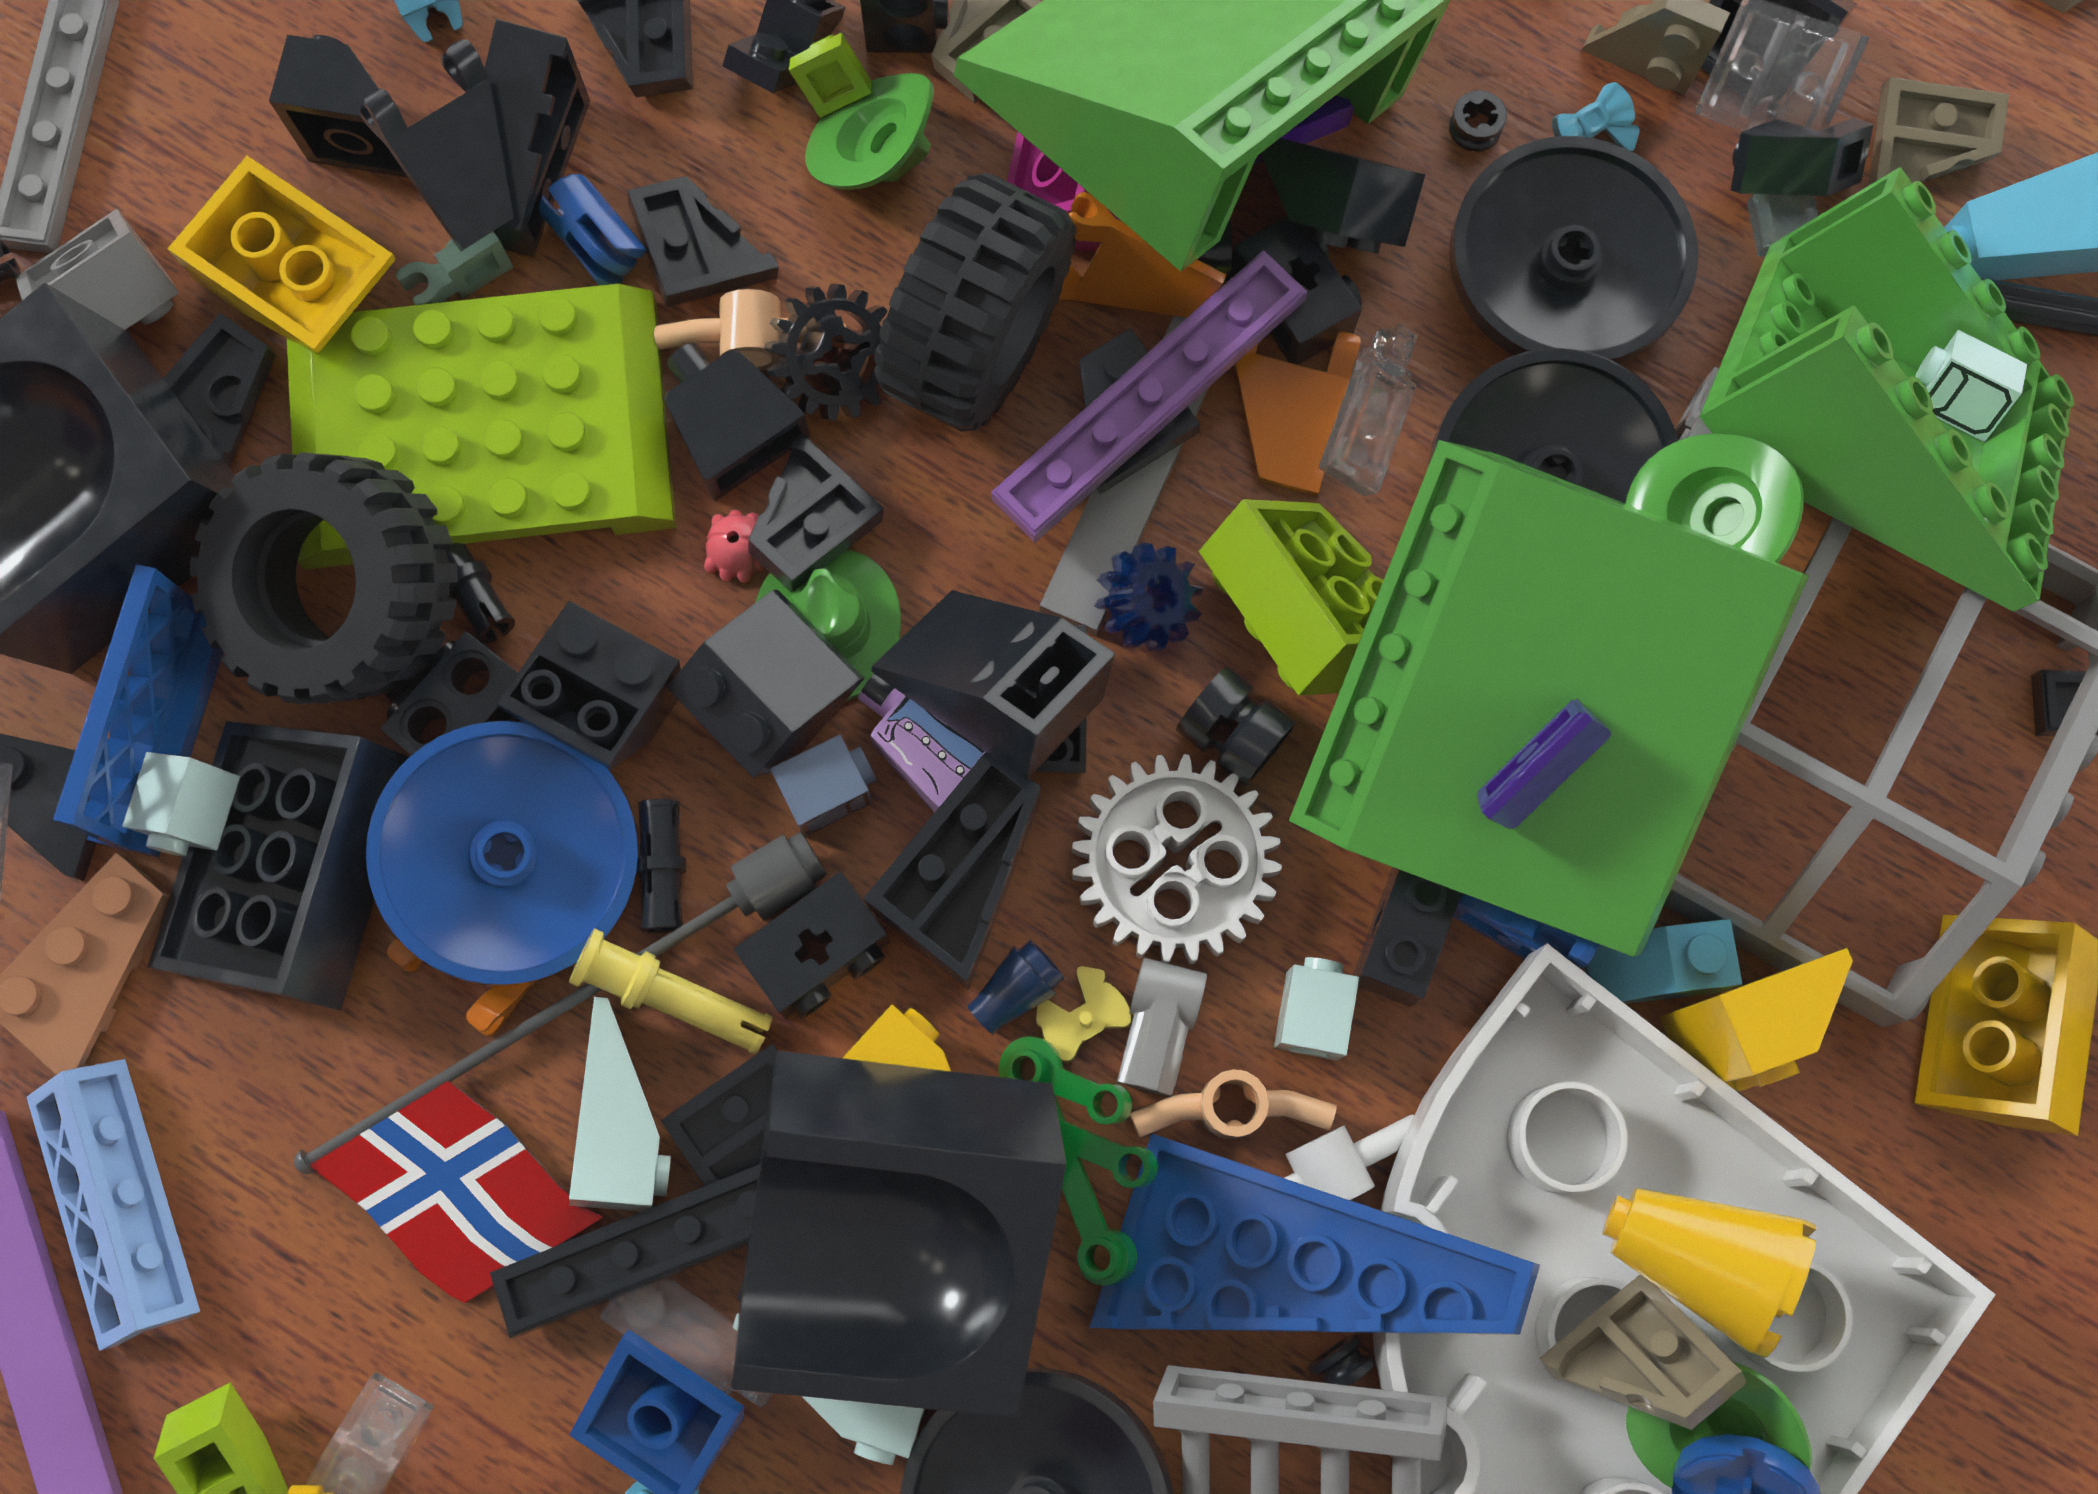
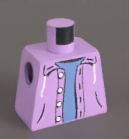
M875 674L866 682L858 696V700L883 718L870 735L874 748L935 813L985 751Z

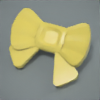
M1084 966L1077 968V977L1086 1003L1072 1012H1067L1049 1000L1039 1004L1037 1007V1025L1042 1028L1044 1039L1057 1049L1061 1061L1065 1064L1075 1059L1083 1042L1102 1032L1105 1028L1125 1029L1132 1024L1131 1014H1129L1130 1010L1125 998L1110 983H1104L1105 972L1101 969Z

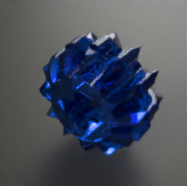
M1148 542L1135 545L1131 553L1123 551L1115 554L1110 560L1113 571L1101 573L1100 577L1096 580L1109 592L1108 596L1097 599L1094 605L1101 610L1110 609L1112 617L1107 621L1104 630L1109 633L1123 630V646L1135 648L1140 647L1144 643L1149 651L1165 649L1166 645H1168V640L1171 642L1184 640L1189 635L1186 623L1197 621L1203 615L1191 603V598L1201 595L1205 588L1197 584L1190 585L1187 579L1192 573L1195 564L1186 561L1176 565V548L1165 546L1156 551L1153 544Z

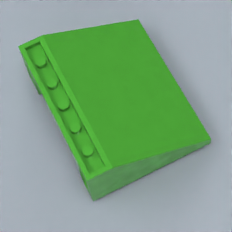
M1044 0L959 56L953 76L1181 272L1221 240L1254 161L1262 151L1335 95L1349 99L1354 107L1353 113L1367 125L1402 98L1451 0Z
M1899 167L1770 245L1699 417L1712 434H1734L1752 438L1769 445L1782 454L1792 464L1800 477L1805 503L2014 612L2040 599L2044 570L2048 567L2046 556L2049 538L2054 530L2052 520L2055 502L2059 499L2058 483L2060 471L2064 467L2063 453L2066 437L2069 436L2068 422L2070 410L2074 406V399L2063 378L2058 374L2050 376L2039 361L2040 351L2031 333L2025 327L2016 329L2005 313V300L1996 284L1988 278L1982 281L1970 265L1971 254L1960 234L1955 230L1947 232L1935 216V202L1925 185L1920 181L1912 183L1902 168ZM1957 330L2027 364L2022 394L1985 442L1939 420L1933 413V403L1926 387L1915 377L1930 350L1934 346L1944 350Z
M1439 440L1289 821L1348 851L1632 957L1641 955L1809 575L1504 456ZM1572 699L1574 701L1578 699L1610 730L1611 736L1516 828L1508 829L1489 820L1482 813L1477 799V792Z

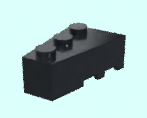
M496 19L485 69L490 78L514 218L493 232L500 240L504 250L534 257L546 225L539 212L540 199L544 196L553 205L555 199L550 193L549 187L562 178L565 173L591 100L567 37Z
M987 752L980 757L864 897L868 909L968 991L1039 807L1041 787L1032 779L1028 778L1025 780Z

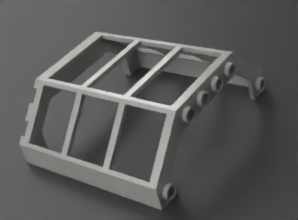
M1717 367L1712 369L1697 388L1678 422L1675 431L1679 441L1692 436L1712 434L1699 416L1719 369ZM1832 517L1803 573L1809 575V578L1732 751L1739 744L1852 807L1764 921L1677 874L1664 906L1695 923L1731 919L1736 946L1773 967L1784 971L1824 956L1785 934V931L1873 818L1985 879L1979 892L1923 958L1898 965L1886 990L1849 970L1837 1002L1875 1024L1886 1027L1916 1018L1926 1006L1934 989L2021 887L2028 886L2035 879L2045 861L2046 854L2040 848L2049 829L2057 827L2072 806L2074 796L2068 790L2076 773L2083 771L2098 752V736L2095 735L2098 730V569L2048 544L2046 556L2048 567L2044 570L2042 587L2074 603L2076 606L2071 616L2040 600L2014 611L2060 636L2056 646L2066 652L2077 646L2088 651L2089 668L1997 856L1994 857L1886 798L1987 599L1986 597L1965 587L1865 786L1750 723L1852 529L1851 526Z

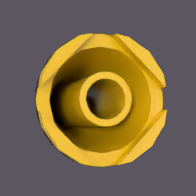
M1635 1188L1629 1200L1619 1195L1616 1196L1607 1216L1602 1235L1614 1239L1610 1251L1613 1256L1749 1353L1762 1358H1768L1782 1337L1768 1329L1774 1317L1781 1318L1783 1314L1792 1317L1815 1251L1816 1240L1809 1238V1236L1817 1229L1815 1224L1801 1218Z

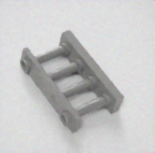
M1168 1365L1153 1401L1154 1427L1177 1429L1182 1434V1494H1210L1209 1433L1245 1437L1251 1441V1494H1279V1442L1311 1445L1321 1449V1494H1349L1351 1450L1389 1455L1392 1457V1494H1421V1460L1441 1461L1447 1424V1397Z

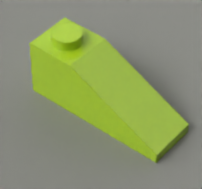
M231 1382L166 1415L154 1460L177 1494H288V1487L263 1431Z

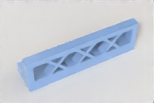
M122 1059L61 1071L28 1095L27 1101L99 1351L118 1346L144 1331L187 1319L199 1313L200 1309L126 1060Z

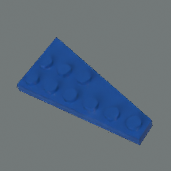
M1151 1133L1147 1149L1154 1154L1157 1160V1175L1149 1185L1133 1189L1120 1231L1132 1239L1136 1247L1137 1264L1131 1276L1125 1281L1102 1286L1089 1328L1136 1330L1520 1335L1540 1264ZM1143 1163L1141 1164L1137 1179L1142 1175Z

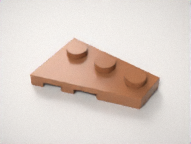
M116 852L0 974V1024L56 1075L61 1071L89 1066L85 1062L100 1032H107L117 1009L113 1008V1005L130 971L138 969L164 916L170 895L127 856Z

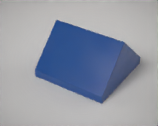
M628 1329L618 1343L569 1436L655 1494H695L743 1421L744 1405Z

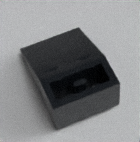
M951 590L872 665L871 672L1027 780L1103 700L1115 653L1061 617Z

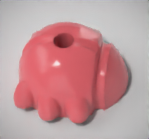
M732 510L726 517L721 514H715L712 517V527L707 535L705 545L707 558L704 568L707 573L718 571L723 581H730L733 577H737L741 583H748L754 572L765 570L748 553V539L759 517L757 513L752 512L743 516L739 510ZM732 536L739 537L735 543L729 542V538Z

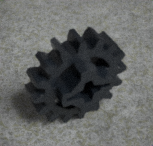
M830 284L826 298L819 286L806 287V304L797 298H788L784 303L791 314L789 319L772 318L769 323L781 334L779 341L764 343V350L778 354L779 358L778 363L767 369L768 376L785 377L787 382L782 386L781 391L790 399L801 395L798 406L805 414L811 415L820 404L821 418L836 421L839 407H841L846 416L856 418L860 416V400L875 406L881 403L880 397L875 390L879 382L875 377L874 369L877 364L874 358L876 348L881 340L879 336L881 325L879 323L885 317L887 309L884 306L876 305L866 309L869 293L864 290H854L847 299L845 285ZM835 310L842 311L853 317L862 329L850 330L844 327L841 316H837ZM804 326H806L807 333L800 348L796 349L799 335ZM832 342L851 344L842 348L841 352L834 355V363L815 361V359L824 357V353L832 349ZM867 356H869L866 369L860 378L859 373ZM815 374L821 376L825 387L830 388L831 394H824L814 389L803 376Z

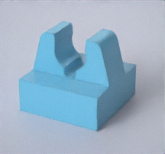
M394 0L403 19L425 43L433 40L431 32L427 28L428 9L432 7L448 16L450 24L455 31L463 26L459 0Z

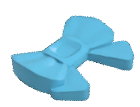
M1617 82L1606 84L1601 89L1596 101L1577 111L1576 114L1562 113L1554 116L1552 119L1555 137L1581 136L1592 138L1605 130L1618 146L1629 151L1635 149L1640 132L1637 125H1632L1635 120L1633 101L1627 91Z

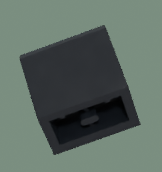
M568 601L497 702V706L502 711L611 770L652 740L678 701L666 687L681 670L680 661Z

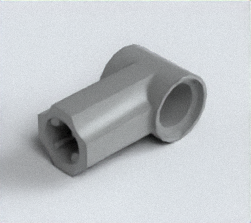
M1146 957L1143 958L1129 1014L1134 1016L1116 1083L1152 1094L1172 1096L1183 1059L1182 1053L1188 1029L1193 1031L1199 1013L1207 979L1206 973Z

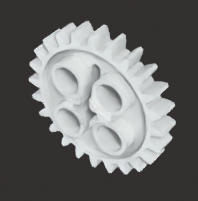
M1186 754L1183 755L1177 771H1169L1167 762L1162 755H1157L1153 774L1147 775L1137 762L1131 763V783L1129 785H1126L1114 775L1108 778L1107 785L1113 796L1111 800L1097 794H1093L1090 797L1089 804L1099 815V818L1079 817L1077 828L1090 836L1091 840L1073 842L1072 854L1088 859V863L1073 869L1072 877L1073 880L1091 882L1092 887L1088 888L1080 896L1079 902L1081 905L1100 903L1102 909L1096 915L1093 925L1098 928L1112 921L1118 925L1112 943L1115 946L1123 943L1130 935L1137 938V958L1141 959L1147 953L1151 944L1160 946L1161 961L1169 963L1174 949L1182 947L1189 964H1194L1198 958L1199 945L1205 943L1215 957H1218L1223 953L1222 934L1225 933L1232 940L1240 944L1245 939L1246 933L1239 920L1242 918L1248 922L1259 924L1263 919L1264 914L1253 903V900L1272 901L1275 897L1276 891L1261 881L1262 878L1277 876L1282 868L1281 864L1264 859V854L1276 850L1281 843L1280 838L1261 836L1260 833L1270 823L1273 816L1271 813L1252 815L1249 809L1259 794L1254 790L1238 797L1233 791L1239 777L1234 773L1228 776L1222 783L1214 780L1215 761L1210 760L1201 774L1192 772L1190 756ZM1173 801L1186 802L1196 812L1197 822L1189 828L1179 829L1173 827L1163 816V808ZM1213 822L1220 824V832L1192 850L1185 864L1187 871L1184 872L1178 865L1173 866L1140 896H1133L1130 893L1132 886L1160 868L1166 855V847L1173 853L1180 852L1208 825ZM1124 840L1137 841L1146 849L1148 861L1143 866L1135 869L1122 867L1113 856V848ZM1221 849L1229 852L1237 862V874L1225 879L1214 877L1205 866L1204 856L1212 850ZM1165 889H1174L1181 892L1188 901L1189 912L1180 919L1163 917L1158 913L1154 905L1156 894Z

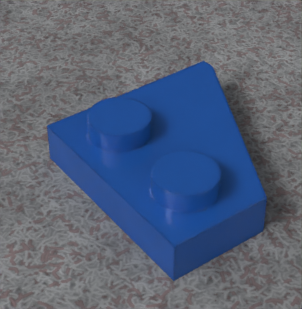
M1461 893L1453 918L1523 960L1530 953L1548 943L1581 969L1589 965L1600 946L1598 943Z

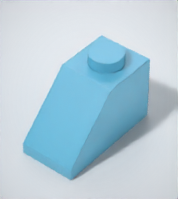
M1731 919L1654 928L1643 953L1635 957L1600 945L1589 965L1585 966V973L1624 1004L1717 994L1743 985Z

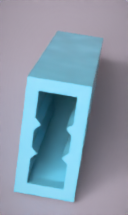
M2098 153L1968 201L1944 228L1947 232L1955 230L1963 238L1971 254L1970 265L1979 277L2007 280L2098 272Z

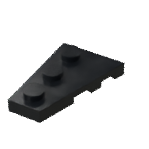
M220 312L163 379L230 468L276 355L266 344Z

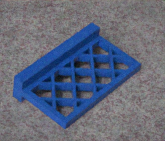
M137 564L135 566L53 820L88 835L87 840L98 845L159 858L160 851L146 847L149 835L122 827L146 752L191 757L223 650L221 648L212 649L201 630L208 625L203 613H195L192 597L155 568Z

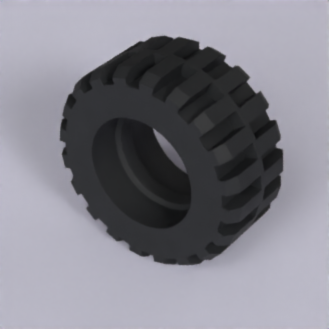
M989 173L968 176L967 180L961 181L954 187L953 194L950 197H946L937 208L936 216L932 222H928L920 236L917 248L913 254H910L903 269L904 274L898 287H895L890 299V309L887 317L882 322L879 333L881 340L875 351L874 361L877 365L874 372L885 394L960 432L979 430L981 426H985L991 420L993 413H997L1002 407L1006 396L1010 391H1013L1023 369L1030 362L1035 352V347L1050 321L1049 318L1053 308L1061 295L1064 279L1068 275L1072 261L1070 258L1075 250L1076 239L1074 236L1077 233L1076 226L1066 210Z
M300 452L298 455L279 454L267 457L260 466L249 465L232 479L231 482L235 488L220 489L209 505V508L214 511L212 518L201 520L194 539L201 542L199 555L191 556L190 576H197L198 593H193L191 596L195 613L204 614L208 626L201 630L212 649L221 648L224 651L225 655L220 660L236 678L249 676L247 683L251 689L267 697L279 696L286 703L300 705L311 703L323 704L364 699L368 696L385 694L397 689L401 680L413 679L426 667L427 660L422 655L438 652L446 638V633L440 630L442 621L453 620L457 601L456 599L449 598V588L451 582H458L457 563H448L445 548L452 547L453 545L447 527L435 525L432 518L438 514L437 508L426 494L412 493L415 489L412 480L397 470H386L381 462L371 459ZM323 520L332 525L345 541L352 556L356 574V589L351 610L343 625L331 637L323 633L308 617L300 601L296 584V567L300 550L310 532Z

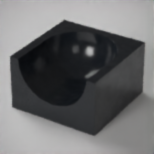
M45 282L0 318V654L72 674L111 642L136 564L157 569L178 587L192 577L190 576L191 556L199 555L201 542L194 539L202 519L212 518L214 511L209 508V505L221 488H235L231 482L235 475L129 332Z
M776 1051L740 1297L731 1389L1018 1418L1066 1169V1158L1052 1083Z

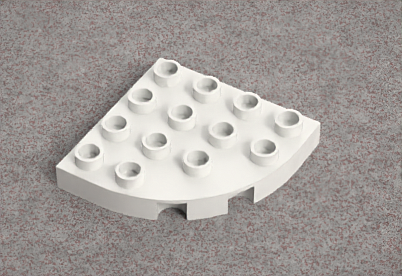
M1548 943L1533 951L1526 957L1456 1048L1424 1095L1400 1145L1383 1196L1381 1211L1540 1264L1520 1335L1373 1333L1374 1357L1381 1390L1447 1397V1424L1441 1461L1421 1460V1494H1672V1488L1666 1486L1652 1475L1634 1452L1626 1428L1628 1406L1553 1378L1546 1371L1540 1360L1543 1354L1640 1275L1610 1253L1614 1239L1602 1235L1607 1216L1616 1196L1619 1195L1629 1200L1635 1188L1801 1218L1816 1225L1817 1230L1809 1236V1238L1816 1240V1245L1806 1282L1792 1317L1783 1314L1781 1318L1774 1317L1768 1330L1782 1337L1768 1358H1762L1749 1353L1663 1290L1661 1291L1731 1361L1749 1367L1763 1375L1789 1399L1798 1412L1810 1440L1813 1460L1810 1472L1820 1486V1494H1858L1996 1294Z

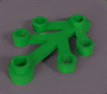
M1038 1037L1019 1038L1009 1044L1004 1050L999 1062V1077L1024 1080L1021 1076V1065L1025 1059L1031 1058L1035 1063L1036 1072L1030 1081L1052 1083L1066 1158L1062 1190L1082 1239L1077 1253L1079 1269L1083 1276L1093 1284L1105 1286L1121 1283L1128 1279L1135 1270L1137 1264L1136 1247L1132 1239L1124 1232L1108 1229L1081 1158L1112 1171L1115 1180L1126 1188H1141L1153 1182L1158 1171L1157 1160L1154 1154L1147 1148L1139 1146L1125 1147L1067 1122L1056 1096L1086 1106L1089 1116L1095 1122L1104 1125L1120 1124L1129 1117L1132 1110L1131 1096L1120 1085L1098 1084L1063 1069L1059 1052L1047 1040ZM1108 1092H1112L1118 1102L1116 1112L1110 1117L1105 1115L1101 1108V1100ZM1133 1154L1137 1155L1143 1163L1142 1175L1137 1180L1132 1179L1126 1171L1127 1160ZM1099 1245L1104 1246L1110 1254V1264L1104 1271L1096 1266L1093 1258L1094 1251Z

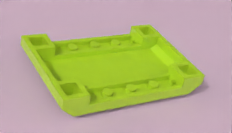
M610 284L357 311L351 313L318 354L287 338L292 454L298 455L301 452L367 458L381 462L386 470L399 471L413 481L415 489L412 493L426 494L437 508L438 513L432 518L436 526L447 527L453 543L465 544L611 527L615 535L675 529L677 526L666 402L664 400L661 349L658 348L654 338V329L659 325L655 295L653 291L622 284ZM326 520L320 522L310 532L303 543L297 561L305 570L354 564L345 541Z

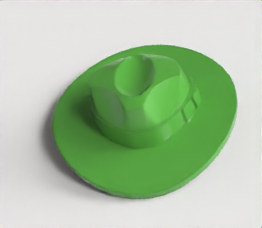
M917 73L897 74L872 80L871 94L821 117L810 135L805 153V162L810 174L820 183L842 190L862 189L882 181H898L909 170L922 162L930 151L931 144L923 131L932 106L934 96L933 83L924 75Z
M1716 433L1688 437L1674 442L1657 452L1645 463L1633 480L1627 495L1626 504L1778 563L1790 548L1797 534L1803 513L1804 493L1797 471L1777 450L1752 438Z
M847 549L823 569L814 570L809 579L792 593L770 573L760 587L756 598L757 602L772 590H779L865 677L846 701L859 696L866 682L874 674L871 672L872 665L900 640L901 612L895 588L888 575L876 562L856 551Z
M1736 1362L1733 1363L1742 1371L1746 1384L1692 1430L1628 1406L1626 1413L1628 1438L1634 1452L1649 1472L1670 1488L1673 1486L1674 1466L1683 1448L1702 1437L1724 1434L1758 1438L1786 1450L1811 1471L1813 1463L1812 1448L1805 1426L1792 1403L1776 1385L1758 1372Z

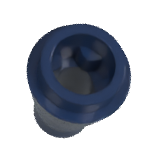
M1030 939L1020 949L1016 946L1011 948L981 992L967 1007L977 1021L989 1033L994 1035L1005 1024L1057 995L1055 987L1065 979V976L1043 950Z

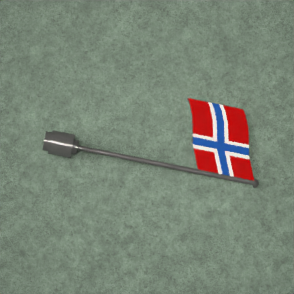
M801 831L788 839L783 834L730 866L735 879L728 882L726 886L732 896L637 954L641 956L647 951L657 957L737 907L740 908L745 917L757 912L761 919L766 921L817 888L815 883L828 874ZM587 983L311 1152L306 1153L304 1150H300L294 1158L296 1170L302 1174H312L316 1171L363 1207L423 1276L448 1295L463 1303H467L494 1286L490 1272L560 1245L606 1216L589 1207L569 1206L570 1192L554 1179L509 1126L451 1081L602 989Z

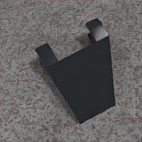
M466 39L459 40L450 45L441 57V64L445 71L466 93L408 128L394 100L382 88L366 95L358 107L359 114L364 122L385 143L461 252L514 218L490 78L474 46Z

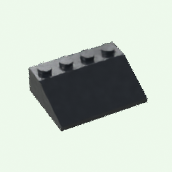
M226 721L212 766L238 775L240 779L217 851L189 846L186 857H182L147 967L341 1011L374 902L366 862L367 835L371 817L386 784L409 757L359 736Z

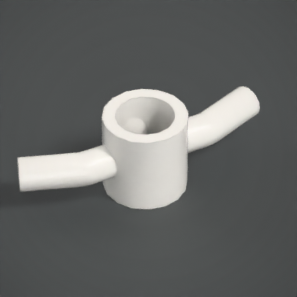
M1409 1115L1353 1143L1345 1125L1330 1131L1285 1154L1294 1173L1284 1178L1351 1200L1375 1187L1366 1167L1398 1152L1414 1115Z

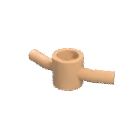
M742 289L728 292L720 298V318L693 319L657 325L654 329L655 342L661 350L682 347L689 343H720V357L731 350H737L759 370H766L778 363L779 358L778 354L764 350V343L779 341L781 334L769 323L772 318L784 320L789 318H781V301L774 294L762 290ZM806 326L802 329L797 342L803 341L807 333ZM832 342V347L842 348L845 343Z
M1233 1069L1218 1074L1204 1086L1201 1093L1177 1094L1131 1112L1130 1118L1139 1138L1182 1120H1200L1207 1131L1218 1138L1234 1140L1254 1132L1262 1125L1266 1117L1286 1116L1330 1130L1337 1105L1290 1090H1266L1261 1081L1251 1073ZM1231 1084L1243 1089L1245 1098L1252 1103V1113L1246 1124L1237 1120H1232L1225 1124L1217 1117L1214 1112L1213 1103L1220 1097V1086Z

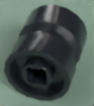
M1226 666L1210 681L1189 707L1177 725L1176 731L1202 752L1211 749L1219 752L1218 765L1229 774L1234 773L1239 777L1238 781L1246 786L1274 755L1298 721L1271 700L1258 703L1254 699L1255 687L1230 667ZM1227 718L1234 719L1239 723L1236 729L1233 728L1232 722Z

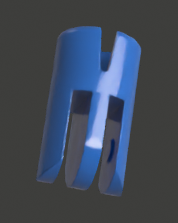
M569 174L560 178L549 187L550 193L560 208L556 209L542 196L539 202V212L542 218L599 286L621 284L623 281L622 276L628 275L637 263L636 258L643 257L648 249L586 176Z

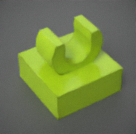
M842 33L835 36L831 34L811 44L809 49L790 58L789 71L819 118L871 94L872 80Z

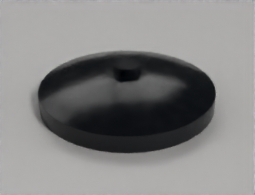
M1558 136L1531 141L1506 152L1493 161L1481 172L1466 193L1454 221L1449 247L1452 279L1463 307L1488 338L1514 356L1538 349L1566 348L1591 352L1618 364L1627 362L1652 347L1676 321L1690 297L1698 267V243L1695 228L1683 199L1669 180L1652 164L1628 149L1611 142L1581 136Z
M1538 349L1509 357L1493 365L1463 389L1452 402L1437 428L1431 446L1428 467L1438 441L1442 440L1504 456L1626 504L1631 484L1639 470L1657 452L1679 441L1674 425L1658 397L1642 380L1620 364L1603 356L1576 349Z
M1030 1367L1026 1371L1018 1418L938 1410L923 1428L911 1450L900 1494H1174L1169 1471L1160 1448L1142 1420L1125 1402L1103 1386L1083 1376L1063 1370Z

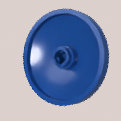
M511 721L484 722L453 730L432 740L410 756L391 777L377 801L370 821L366 846L368 878L376 905L383 919L402 944L419 959L443 973L465 981L493 985L520 984L553 975L578 961L594 928L604 932L605 938L620 918L628 902L634 884L638 857L634 818L621 787L610 771L603 765L523 722Z

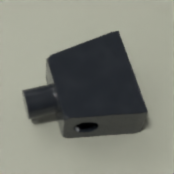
M689 343L676 350L668 359L667 366L680 384L667 392L664 400L693 462L714 501H717L789 452L794 437L802 433L807 438H810L806 417L800 407L739 351L731 350L711 363L696 343Z

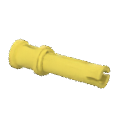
M596 928L593 929L574 967L569 983L577 987L583 982L591 984L621 998V1006L638 1009L641 1004H645L747 1049L749 1053L755 1055L758 1052L765 1037L741 1027V1024L762 1033L763 1030H769L772 1015L763 1014L659 968L660 960L655 959L656 956L645 951L640 956L604 940V932Z

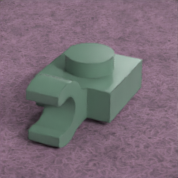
M492 232L462 252L454 241L450 239L444 249L434 254L439 263L431 265L424 262H411L400 268L395 276L405 291L419 283H428L427 289L412 299L415 305L444 302L456 292L464 299L513 268V265L500 240Z

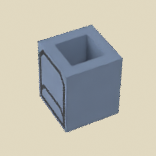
M840 734L770 768L805 837L873 804L867 785L877 781L861 747L859 746L848 751Z

